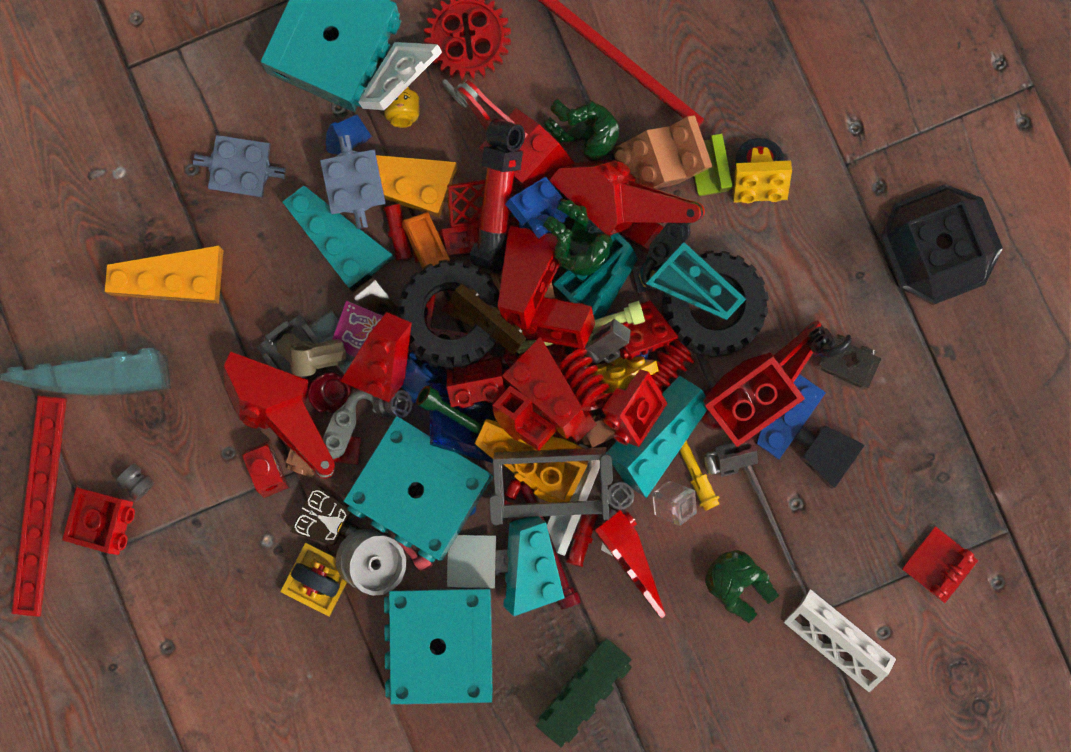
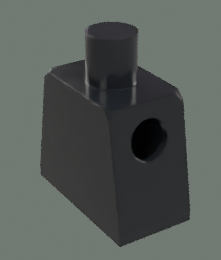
M802 426L794 438L806 447L800 459L831 489L838 485L865 446L827 426H822L817 434Z

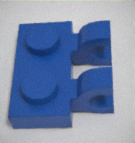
M547 177L516 194L505 203L522 226L527 222L529 223L538 239L548 232L543 224L549 216L558 219L562 223L568 217L567 214L557 209L563 197ZM545 211L548 213V215H541Z

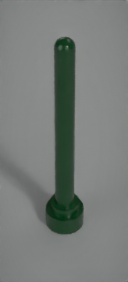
M427 385L420 391L416 399L418 406L427 411H434L436 409L479 435L483 425L441 400L442 398L437 390Z

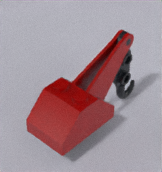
M617 160L585 161L559 168L549 180L573 203L578 206H585L587 217L608 236L629 229L634 222L667 223L651 242L646 261L640 270L642 283L652 291L660 290L646 284L650 279V272L654 267L665 263L681 244L689 238L691 232L690 224L701 220L705 213L703 205L699 202L637 183L636 178L630 173L629 167Z
M818 320L814 321L775 355L769 352L744 360L722 376L703 400L704 405L735 446L739 447L805 399L794 384V381L811 355L814 353L815 356L821 355L822 358H833L850 345L851 335H846V338L840 344L834 346L836 340L830 331L824 328Z

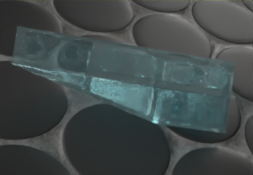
M155 348L139 349L136 355L127 354V351L110 353L111 358L95 357L83 362H78V360L63 361L61 365L56 366L37 364L34 365V369L24 370V367L7 368V373L0 374V380L37 390L72 395H123L171 389L168 357L160 353L159 350H155Z

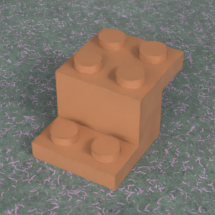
M695 115L688 116L668 127L646 130L612 149L615 160L623 162L629 167L630 173L636 178L637 183L655 189L677 185L713 167Z

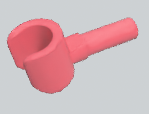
M399 543L413 560L418 570L425 571L433 566L429 560L422 556L418 557L412 548Z

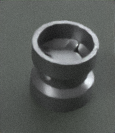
M398 390L390 402L375 397L374 408L381 417L391 418L398 416L403 418L412 409V399L406 391Z
M135 463L130 465L115 481L120 488H127L129 497L135 502L142 498L154 485V481L150 477L141 475V469Z
M623 482L611 485L608 488L609 506L617 510L629 507L634 500V491L631 486Z

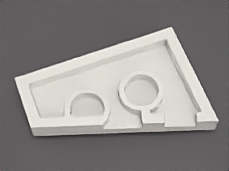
M394 42L366 87L365 92L360 97L359 104L362 109L385 110L442 53L439 45Z

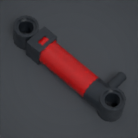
M498 118L492 120L486 130V140L492 146H484L482 166L487 167L478 241L473 245L470 253V260L473 265L495 273L503 270L506 250L504 246L507 243L508 235H506L509 217V209L505 203L511 198L514 172L521 170L523 151L519 149L522 147L525 139V131L521 125Z

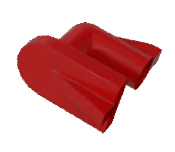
M516 478L512 479L504 496L516 500L521 488V482ZM504 500L505 504H513L511 502Z

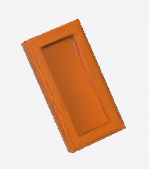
M428 212L403 220V228L422 269L430 263L432 266L437 265L442 260H447L449 263L450 258Z

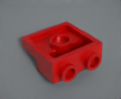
M502 357L480 360L470 363L468 367L461 368L459 366L453 367V370H447V391L451 407L466 408L476 402H496L506 391V385L502 377L504 374Z
M640 369L634 379L630 381L626 391L616 388L611 397L606 401L602 409L606 415L603 421L607 426L616 431L613 437L623 445H628L629 443L640 447L668 403L650 373Z
M76 487L62 541L104 553L119 555L120 550H123L128 542V537L125 534L127 524L131 523L135 516V510L132 508L133 502Z

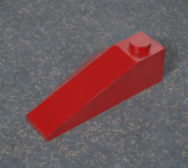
M619 510L609 520H606L594 529V532L657 615L663 618L666 614L641 541L634 528L637 523L628 511L623 514Z

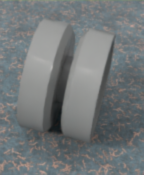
M359 529L349 534L341 542L336 554V567L340 577L350 586L372 596L384 595L394 590L402 581L406 571V556L403 548L395 539L372 529Z

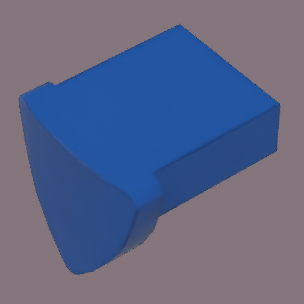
M356 114L339 123L334 122L330 124L326 135V150L337 155L342 153L338 139L340 136H343L346 147L345 135H350L352 150L367 142L372 136Z

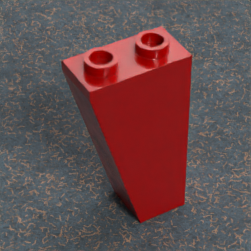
M510 226L508 230L498 310L501 313V317L507 322L513 323L522 329L528 330L560 265L557 259L554 258L557 239L551 233H547L538 239L534 232L527 228Z

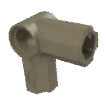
M293 333L283 334L282 338L277 341V351L291 364V373L295 376H310L316 372V369L344 364L346 360V350L340 339L313 344L312 342L301 341Z

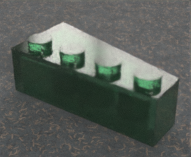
M605 637L537 718L535 726L561 748L566 742L570 743L579 732L577 728L583 720L587 722L597 710L595 705L599 700H605L614 690L612 684L618 677L623 679L630 671L632 666L629 663L632 659Z

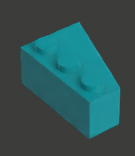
M618 233L610 236L613 242L609 248L608 258L595 273L581 276L568 270L553 284L566 302L592 306L594 320L605 317L638 260L632 246Z
M685 242L681 244L646 283L726 320L746 300L740 292Z
M539 516L524 517L510 522L507 557L509 558L508 573L505 575L507 586L503 607L514 617L564 599V594L546 522Z

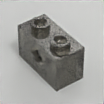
M837 334L834 337L836 340L834 346L840 344L846 337ZM850 343L842 353L833 358H822L820 355L815 368L866 390L869 388L882 358L875 356L877 352L869 347L861 346V348H858ZM851 354L852 361L855 362V364H852L847 367V361L843 359V357H847Z

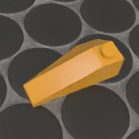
M489 419L485 420L475 442L492 459L494 452L536 450L521 439L517 442L504 431L498 422ZM552 436L540 450L579 449L584 447ZM588 461L503 465L515 474L514 477L520 482L524 481L534 490L533 493L540 499L547 502H569L582 478Z

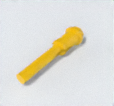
M686 440L679 451L693 478L690 482L701 502L699 506H703L704 510L707 511L719 505L718 499L720 497L715 495L707 475L702 474Z

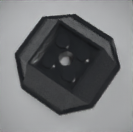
M946 184L895 203L880 237L900 289L932 305L986 285L1003 249L983 198ZM938 236H943L948 240L947 249H941L937 245L936 239Z

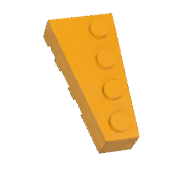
M376 155L385 200L423 213L428 212L429 215L440 218L448 196L447 185L452 184L457 170L456 162Z
M220 246L108 264L105 292L111 296L219 304L223 249Z

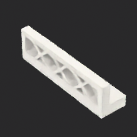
M579 444V446H581V447L589 448V447H587V446H584V445H582V444ZM600 460L588 461V465L570 501H587L600 469ZM581 515L550 516L547 528L557 553L565 556Z
M811 589L805 594L799 606L784 621L788 627L868 692L872 691L890 673L896 661L891 654ZM801 614L809 621L810 626H802L795 618ZM818 634H826L831 639L832 644L823 643L819 640ZM839 652H848L853 657V661H845L840 657ZM861 669L870 670L876 677L872 681L868 680L861 674Z

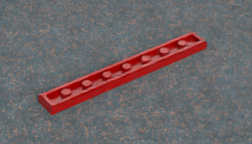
M538 0L684 119L695 115L698 126L700 127L703 124L704 118L558 0Z
M37 396L11 614L41 616L67 402L65 398Z

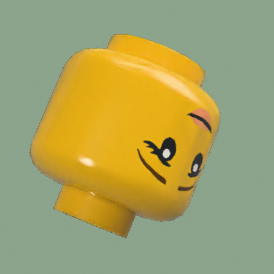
M407 87L384 110L386 120L398 128L411 126L419 117L418 94Z

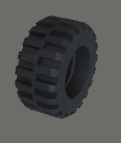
M714 250L705 251L704 254L699 255L746 298L740 305L738 317L726 328L713 330L701 326L693 318L688 302L664 292L662 300L663 317L678 335L677 340L686 348L692 350L694 354L708 355V357L731 355L747 346L764 325L765 317L768 314L767 301L769 300L768 292H765L764 289L765 282L762 276L759 277L755 271L757 269L752 264L749 266L745 263L744 258L739 255L735 257L729 255L730 252L727 251L714 253Z
M442 260L437 265L432 266L430 263L424 266L421 272L413 274L410 282L405 284L398 302L397 317L412 323L409 351L412 350L415 357L421 362L424 360L429 363V366L435 368L442 366L445 367V370H453V367H468L470 363L481 360L493 348L496 342L476 323L466 336L456 340L439 338L431 333L426 326L424 309L429 299L442 291H455L460 284L473 288L479 294L482 301L488 306L492 305L498 309L500 292L497 286H493L491 278L486 273L481 274L478 271V267L472 264L470 267L463 265L464 261L455 260V263H448L447 260Z

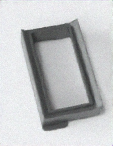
M606 447L494 452L495 495H492L490 498L492 524H503L504 518L582 514H603V520H609L608 485L613 481L612 458L606 454ZM600 460L601 500L522 504L504 503L502 464Z

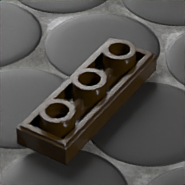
M460 284L454 291L449 302L511 354L514 355L519 350L526 338L517 325L510 324L501 317L500 311L496 307L488 306L482 301L479 294L473 288Z

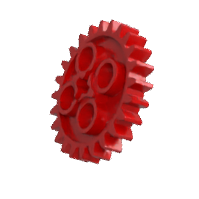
M441 0L442 10L432 9V13L436 18H427V23L432 28H424V34L431 36L424 39V44H438L442 51L432 62L433 65L441 62L440 72L443 73L450 69V78H453L458 72L460 73L461 81L464 80L466 74H470L472 81H475V73L478 72L485 78V69L487 68L494 73L495 67L493 63L503 64V60L499 55H508V50L503 46L511 45V39L504 37L511 34V28L503 27L508 23V18H499L503 13V9L500 8L494 11L495 1H491L487 5L485 0H450V4L447 5ZM463 14L468 16L473 53L472 60H469L467 56ZM480 16L485 18L487 22L482 27H476L472 24V20ZM450 20H456L460 23L459 28L454 31L448 30L445 25ZM479 43H487L490 46L489 51L484 54L477 52L475 48ZM454 46H459L463 49L462 55L458 57H453L448 52Z

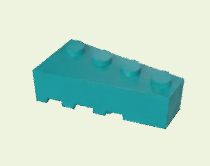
M302 186L283 201L285 207L351 292L394 259L390 252L362 230L357 229V226L340 213L331 215L330 205L307 187Z
M681 376L663 392L662 395L668 404L640 447L629 443L628 445H623L617 441L606 452V454L611 456L612 464L624 483H627L645 498L648 497L708 410L703 402L706 396L702 389Z

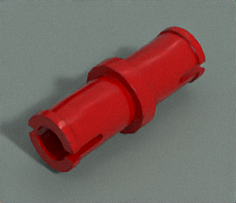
M400 204L384 207L390 230L387 234L392 239L396 261L413 257L407 234L402 225L403 216Z
M598 514L581 515L576 533L572 536L574 540L566 563L583 567L588 546L593 542L591 536Z

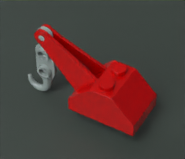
M446 79L442 81L444 88L462 107L466 108L469 105L485 131L492 120L477 102L478 99L500 119L521 125L524 128L525 139L522 147L519 149L523 151L521 170L514 172L513 180L522 191L544 177L550 180L559 168L575 164L559 142L541 125L517 108L507 116L470 80L467 79L463 84L459 83L456 88ZM485 140L478 150L483 153L484 146L492 145H489L487 140Z
M233 352L229 353L224 364V387L239 420L251 428H270L322 479L330 478L333 475L335 468L334 459L342 456L348 446L356 426V405L361 399L370 400L373 405L372 411L376 413L374 408L375 397L361 390L356 391L333 414L322 439L305 407L308 392L307 379Z

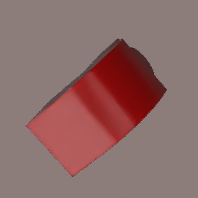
M509 386L492 405L494 416L504 431L517 442L521 439L537 451L556 432L555 425L533 411L532 400L512 386Z

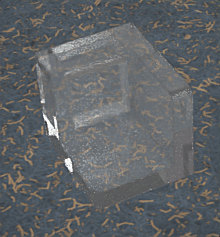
M668 481L652 493L654 515L656 517L681 526L697 514L696 495L693 489Z

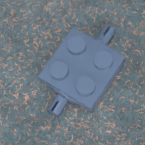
M216 135L211 157L194 155V159L204 160V162L193 160L194 166L209 167L210 179L208 189L263 198L265 183L269 177L285 179L286 176L285 174L275 173H286V168L275 167L270 164V143Z
M345 135L346 147L343 136L338 137L342 153L334 158L320 160L331 215L343 212L354 213L357 229H361L360 217L363 228L368 227L365 211L373 206L386 204L375 149L364 152L352 151L350 135Z

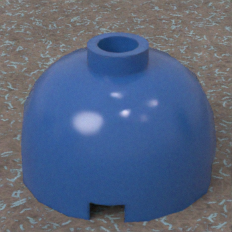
M413 351L410 352L407 358L405 380L401 388L409 393L412 403H416L418 394L427 385L437 390L441 398H444L448 394L447 372L441 366L435 368L429 366V363L424 360L421 362L415 357Z

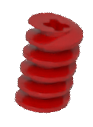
M677 339L672 341L673 345L669 344V346L664 347L666 353L660 351L656 353L659 362L657 361L658 372L651 376L662 394L664 392L663 385L666 387L671 385L670 377L674 379L679 377L677 369L684 372L687 371L684 361L694 363L690 351Z
M586 348L577 349L561 362L559 369L570 385L571 390L575 393L578 402H581L583 410H597L605 406L606 401L613 392L605 394L610 385L608 383L599 385L603 381L604 376L602 374L594 376L598 371L596 365L588 367L593 359L589 356L582 358L587 353Z

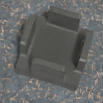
M298 315L290 322L287 320L267 334L265 336L266 340L257 346V349L269 366L291 373V364L277 351V341L282 338L283 334L293 333L301 341H308L313 344L321 342L301 315ZM299 376V377H302V378H304V379H307L309 376Z

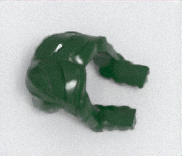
M559 99L553 102L551 111L560 121H568L570 126L583 122L565 132L549 117L544 122V126L548 132H551L552 136L557 138L558 142H573L583 139L585 141L583 153L590 161H597L614 148L619 136V123L607 108L593 101L576 109H569Z
M561 199L557 209L575 219L572 231L566 229L565 224L552 216H549L544 222L543 226L552 232L557 239L554 258L557 259L562 268L581 276L593 274L608 258L609 248L613 241L606 234L598 232L591 234L588 231V217L585 206H578L571 200Z
M733 550L720 555L711 564L705 576V583L709 593L719 598L727 611L732 614L735 613L736 616L741 617L747 623L754 620L757 613L753 607L739 598L744 588L752 584L767 604L779 597V594L769 581L770 578L766 571L757 566L747 553L739 550Z

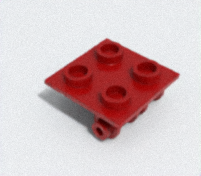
M651 301L640 304L645 322L636 325L634 323L628 324V322L621 323L631 330L629 343L620 349L622 359L632 360L640 355V352L645 355L648 351L653 352L657 348L667 347L670 342L678 338V335Z
M935 526L903 566L902 570L942 602L946 603L979 560L974 557L975 555L971 551L962 548Z

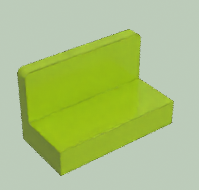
M712 135L710 140H704L713 167L694 176L698 196L727 192L732 188L723 135Z

